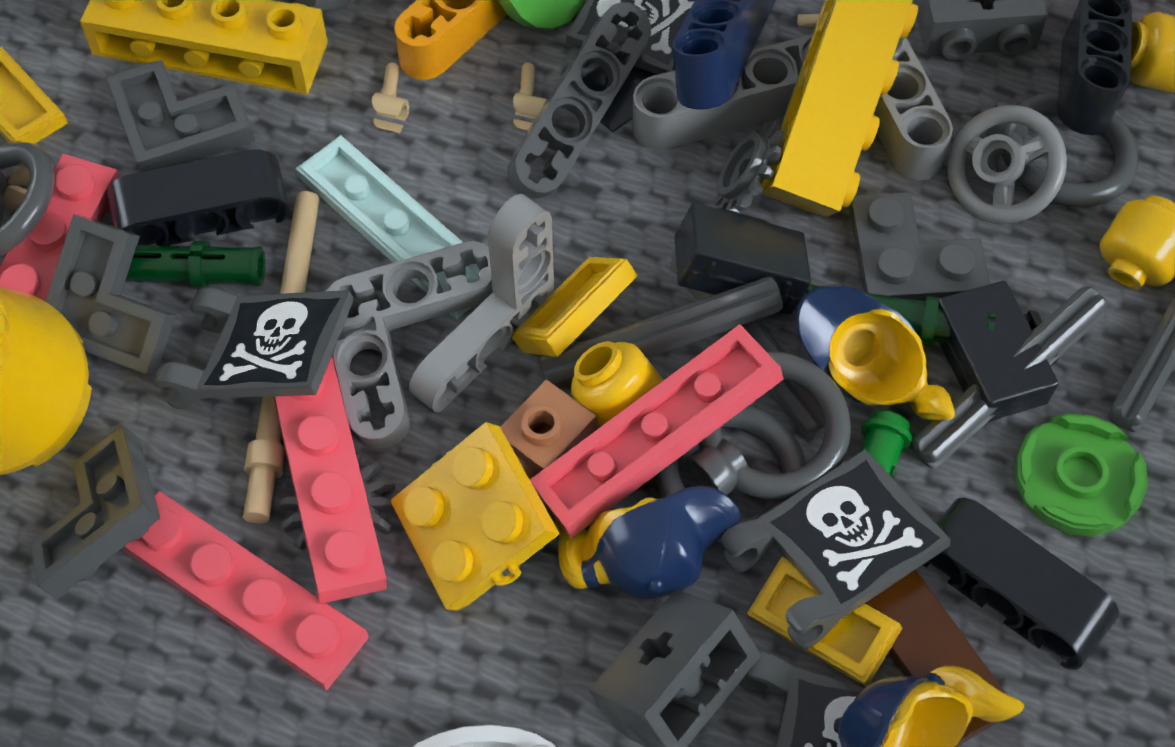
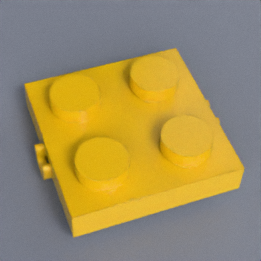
M485 422L451 451H448L445 456L433 463L428 470L390 500L447 610L457 611L470 605L494 585L504 586L515 581L521 575V570L518 566L560 534L501 427ZM508 569L510 573L504 576L502 572Z

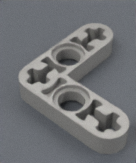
M520 193L506 201L493 218L488 230L493 293L424 358L412 375L409 383L410 393L434 412H441L487 367L483 362L498 347L504 350L513 341L511 337L514 334L513 332L554 292L552 217L550 212L524 194Z
M476 241L463 242L349 275L333 282L326 290H350L353 298H358L361 303L358 307L359 315L353 318H346L332 354L348 422L356 437L366 446L376 449L394 446L406 437L410 428V414L389 331L479 305L491 295L493 290L489 247L484 243ZM477 264L480 269V280L468 283L465 277L467 272L466 266ZM444 271L449 291L443 292L436 273ZM420 278L429 283V290L421 300L415 303H405L397 299V291L405 281ZM383 289V293L390 305V308L382 310L378 303L381 301L376 293L377 290ZM365 349H374L382 353V362L375 372L359 376L350 371L352 358L358 352ZM378 392L379 400L388 415L385 417V427L375 430L372 424L367 422L373 418L372 405L367 394Z

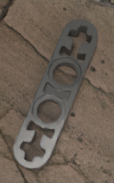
M627 2L614 4L592 27L510 159L507 168L508 180L518 194H524L530 199L542 198L556 190L567 177L649 42L651 23L647 14L640 7ZM623 21L629 26L627 31L629 38L612 53L605 48L611 43L617 33L616 25ZM594 63L605 71L608 78L606 90L593 91L583 83L580 71L583 64ZM567 109L577 116L580 125L578 136L566 138L555 131L552 125L554 110ZM548 147L556 152L550 156L543 167L542 172L546 177H543L536 183L528 177L531 167L527 163H532Z

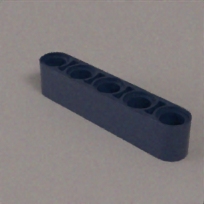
M776 0L694 1L672 45L677 98L681 105L691 109L702 110L718 107L729 100Z

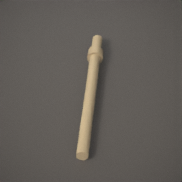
M301 191L296 194L280 294L303 293L306 290L320 201L319 196L310 191ZM273 396L262 397L256 439L248 444L244 471L249 475L243 519L254 524H264L269 521L275 480L283 476L286 452L284 445L281 444L282 434Z

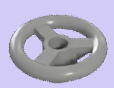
M1018 105L994 107L973 117L964 125L954 139L947 163L949 184L957 201L969 213L981 220L995 224H1011L1024 221L1045 209L1059 192L1066 174V149L1057 128L1041 113ZM1003 123L1024 125L1038 135L1022 145L1003 134H993L984 139L979 137L987 129ZM968 152L973 155L972 164L977 175L994 185L993 205L980 199L968 184L965 172ZM1010 153L1011 164L1008 169L1003 172H997V159L1003 154ZM1048 154L1047 173L1039 189L1027 200L1013 205L1015 181L1023 174L1025 165Z

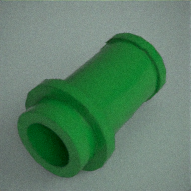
M881 410L876 411L871 419L865 420L861 427V433L865 438L860 452L866 450L892 478L902 450L908 449L912 443V435L909 432L910 423L897 413Z

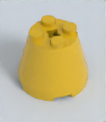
M1 286L0 475H6L31 465L39 466L55 456L70 441L86 414L92 387L88 384V362L82 344L83 340L71 323L46 301L34 295Z

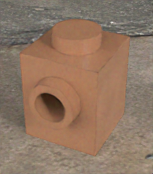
M546 379L503 423L501 429L528 478L531 479L595 432L597 415Z

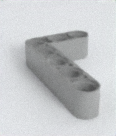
M813 34L754 49L731 97L726 103L715 108L696 110L681 105L677 98L675 70L642 80L636 86L633 94L632 129L634 137L638 143L646 148L662 150L762 124L766 121L784 118ZM899 38L893 59L899 62L896 78L889 92L886 95L880 94L873 115L880 118L877 135L895 169L909 179L927 180L936 176L943 168L953 127L946 110L907 38Z

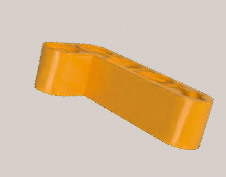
M416 0L400 14L395 22L394 31L401 70L407 76L414 79L427 80L436 78L444 73L500 22L507 13L498 0Z

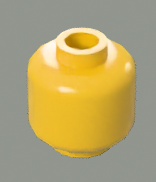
M1153 12L1148 13L1139 21L1132 22L1130 82L1153 90L1175 93L1174 15Z
M1150 195L1145 199L1128 201L1120 208L1099 245L1101 256L1110 265L1108 274L1113 280L1133 290H1140L1143 284L1163 286L1174 278V202L1160 196Z
M606 341L592 346L577 360L571 383V395L574 400L597 415L596 428L599 429L664 379L636 345L627 342L613 343Z

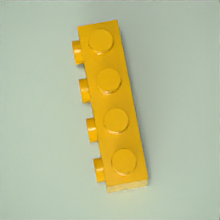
M90 0L80 20L91 53L95 56L143 65L162 59L165 69L306 95L309 93L328 44L321 9L308 7L300 3L290 4L273 0Z
M913 0L824 1L781 125V131L784 132L781 157L776 164L770 167L774 172L773 176L770 179H764L762 182V195L824 217L840 212L842 206L848 207L851 204L860 182V174L854 172L861 150L867 151L870 148L878 131L880 118L873 114L880 94L886 95L889 92L898 72L899 62L894 60L893 56L899 38L905 39L908 36L917 17L918 5L913 4Z

